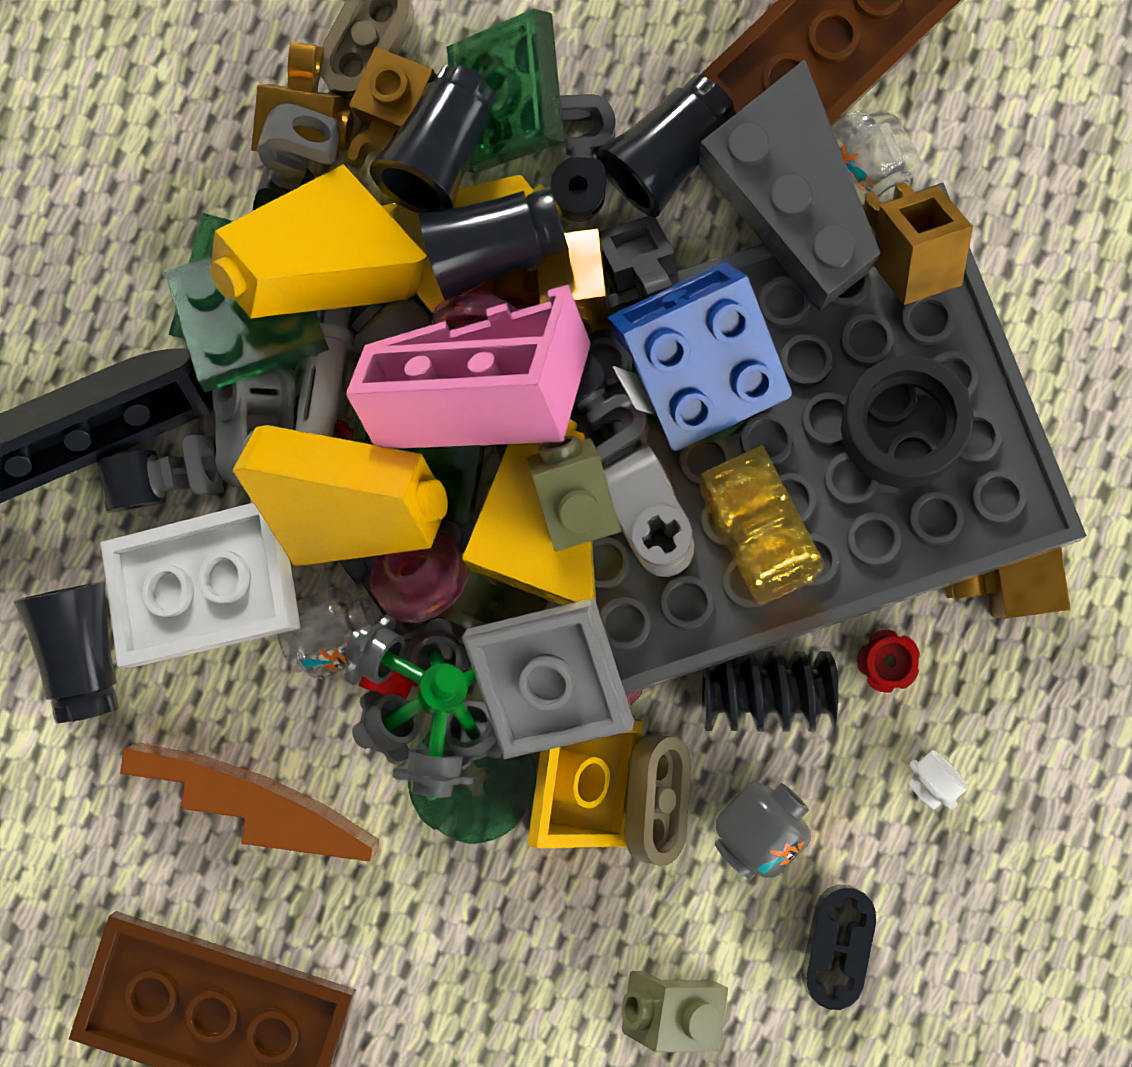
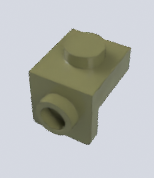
M565 436L563 442H546L538 448V454L527 457L555 552L621 532L601 459L592 439L579 441L577 436Z
M460 554L435 605L433 613L469 629L543 611L548 601L542 597L470 571L462 560L463 555Z
M631 971L627 993L622 1001V1032L654 1052L719 1051L728 987L709 980H661L645 971Z

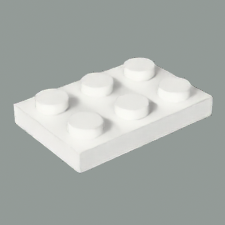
M254 503L100 542L118 667L133 668L301 628L290 559Z

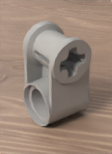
M223 364L215 374L212 389L216 419L215 462L217 471L222 479L232 487L243 489V486L232 470L255 427L270 425L294 430L296 387L293 375L288 368L273 367L267 373L242 371L238 365Z
M645 443L603 466L620 529L639 563L646 571L656 576L670 577L681 573L689 566L694 556L693 532L689 519L674 496V490L662 466L649 445ZM663 530L667 537L674 536L675 549L665 554L662 548L654 546L652 534Z

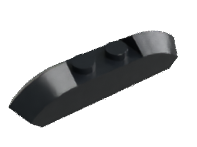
M189 348L164 349L144 353L123 360L0 413V503L209 414L214 409L212 389L215 374L218 368L224 364V356Z

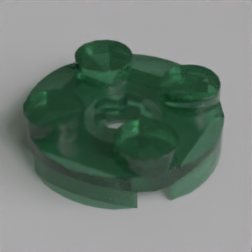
M431 730L417 748H429ZM445 737L444 749L449 750L450 744ZM532 753L504 759L503 756L500 758L486 756L474 760L477 768L487 767L491 777L483 781L484 792L479 795H473L469 786L458 788L457 785H453L452 796L437 797L434 800H429L426 796L412 793V781L408 780L412 804L424 823L433 830L437 829L445 836L455 838L454 840L478 844L495 840L511 831L531 804L537 780L536 765Z

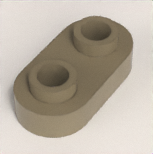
M346 0L322 44L324 47V57L320 75L334 94L345 96L349 100L352 99L375 47L397 54L414 20V7L411 0ZM388 6L393 9V14L387 21L377 22L373 20L374 12L378 8ZM361 61L364 65L360 74L355 77L343 75L344 68L349 62Z
M657 734L647 735L637 743L629 759L626 823L624 829L625 841L631 856L641 862L659 866L668 865L680 855L686 841L691 758L687 746L679 738Z

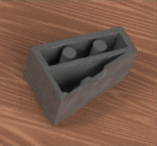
M805 59L701 141L699 166L819 311L870 272L880 255V250Z

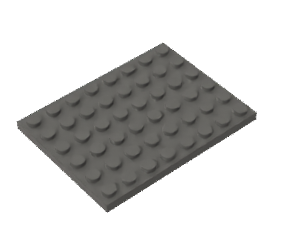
M944 182L915 192L917 193L939 185L949 197ZM871 228L874 237H876V230ZM763 243L668 275L672 286H675L727 262L748 276L792 395L783 402L677 451L673 450L667 443L657 416L645 412L648 431L646 443L662 466L674 490V496L689 519L693 532L694 556L689 566L681 573L670 577H661L644 569L622 531L592 540L596 605L625 694L628 695L1084 539L1087 535L970 246L962 286L906 305L901 302L873 266L870 272L819 311ZM636 286L608 295L610 315L641 301ZM612 329L593 332L588 335L591 342L589 352L596 358L605 372L608 388L606 400L617 394L628 396L613 366L635 373L642 383L631 355L616 340ZM912 355L931 358L954 372L968 390L974 419L971 439L952 468L930 484L904 489L881 485L861 473L846 453L840 429L844 405L860 376L881 360ZM900 385L888 388L876 396L868 409L866 423L870 438L881 451L893 458L912 460L925 457L938 447L944 437L946 420L942 407L932 395L918 387ZM586 414L570 416V419L578 425L576 431L583 433L585 439H592L595 448L626 428L621 422L605 424L592 432L587 425ZM495 444L500 460H502L508 444ZM663 530L652 534L654 546L662 548L665 554L675 549L674 536L667 537ZM547 600L550 609L563 606Z

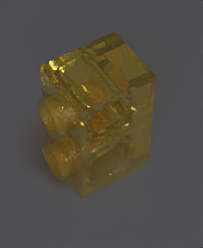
M763 444L701 474L700 493L758 607L819 578L825 564Z

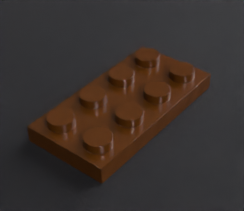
M778 0L701 74L708 80L716 82L728 94L734 103V110L737 114L805 59L832 127L964 0Z
M115 911L108 917L69 1040L152 1067H331L356 989Z

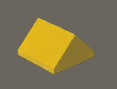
M634 719L633 727L629 732L540 751L527 846L534 848L627 847L624 829L626 823L629 759L635 746L642 739L644 721Z

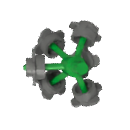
M385 615L380 623L374 626L370 624L361 625L353 633L346 647L345 657L351 664L345 672V681L355 685L364 676L376 684H381L396 671L418 685L416 690L417 697L411 701L396 694L383 696L375 690L365 693L360 698V705L363 710L360 722L352 729L355 742L363 749L370 748L385 754L387 760L392 764H401L408 759L407 769H393L392 777L399 780L412 781L411 792L426 796L429 800H434L437 797L452 796L453 785L473 784L474 775L461 773V769L469 767L474 760L486 756L500 758L503 755L484 701L472 700L463 702L468 686L477 683L473 669L464 673L460 671L468 669L471 666V662L465 645L459 643L451 633L450 622L443 617H432L426 621L425 629L413 639H404L403 636L394 632L396 619L390 615ZM424 710L432 715L429 748L409 749L407 744L414 740L419 732L420 723L417 713ZM445 737L450 744L449 750L444 749Z

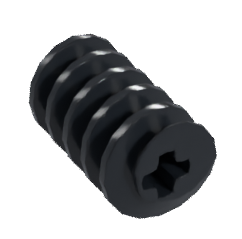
M769 650L761 668L758 665L754 652L740 656L736 668L733 667L731 660L713 665L710 668H704L702 674V714L705 731L713 730L719 713H725L731 731L739 730L744 713H751L758 732H764L770 713L777 714L783 732H790L796 714L803 715L809 732H816L821 714H828L831 724L835 728L838 714V670L833 655L829 651H820L811 668L805 651H794L787 668H785L779 651Z

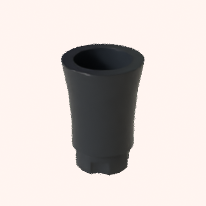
M444 65L434 82L429 83L425 87L414 109L394 138L371 163L369 172L375 184L393 201L415 213L454 208L462 178L474 150L489 124V113L497 100L496 92L487 85L484 77L476 71L462 65L456 67Z
M697 74L683 88H676L655 109L630 129L596 151V158L604 164L607 179L635 208L648 216L658 217L677 189L699 165L701 141L736 114L733 106L734 103L716 82L708 80L702 74Z
M551 187L532 192L527 197L523 190L497 199L461 207L418 212L428 256L438 286L446 302L480 284L513 271L545 262L543 255L550 256L569 250Z
M105 581L14 600L29 636L40 671L45 698L51 700L55 723L80 721L117 710V696L112 686L117 683L111 657L106 620Z

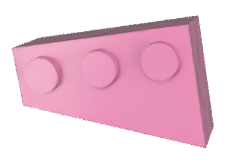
M569 285L548 290L549 302L512 313L507 303L486 309L488 320L450 331L446 321L365 345L346 395L373 445L394 449L563 442L591 344Z

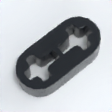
M837 884L827 888L819 896L814 908L802 967V982L807 993L818 1005L829 1010L845 1009L852 1006L859 999L865 983L876 927V910L873 902L864 892L850 885ZM845 898H852V907L861 913L859 923L848 922L843 942L837 941L839 924L829 916L831 907H842ZM834 951L841 952L839 969L849 977L846 985H836L833 994H826V987L821 981L816 979L818 971L826 972L830 970Z

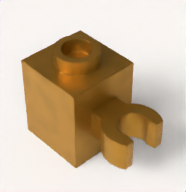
M290 42L287 65L288 85H257L251 151L258 152V143L269 112L278 105L287 103L295 104L336 119L340 127V140L335 160L339 158L340 149L348 150L353 130V113L344 110L346 97L318 92L324 57L323 46ZM297 126L293 128L299 136L308 141L317 143L327 141L322 133L311 127Z
M374 48L349 104L368 129V131L358 134L350 143L348 160L354 167L361 169L370 152L383 150L394 138L414 109L425 87L429 83L434 82L437 75L433 69L381 48Z
M896 183L893 201L886 203L881 202L873 192L865 193L864 212L870 227L876 230L875 240L880 250V255L873 266L904 305L962 286L973 225L939 185L915 193L906 183Z
M598 229L564 233L569 248L568 251L550 256L543 255L545 262L536 264V270L526 271L519 269L493 279L495 298H498L499 305L507 303L511 313L549 302L548 290L569 285L587 335L598 330L612 329L607 318L610 316L605 265Z
M1062 547L944 587L946 598L959 599L989 594L991 615L996 618L1008 619L1071 610Z

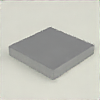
M594 598L469 628L462 636L504 759L631 731L634 719Z

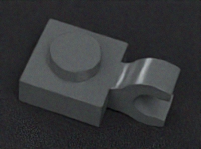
M649 215L599 231L604 265L617 291L635 285L642 301L672 287L668 274L677 272L676 256L655 217Z

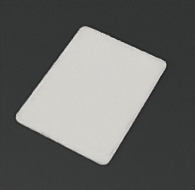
M613 366L635 408L656 415L638 376L635 373Z

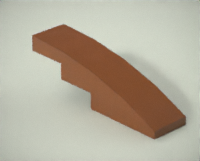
M140 742L123 749L120 774L184 783L181 809L245 818L241 844L371 862L378 852V838L327 805L267 776L204 755Z

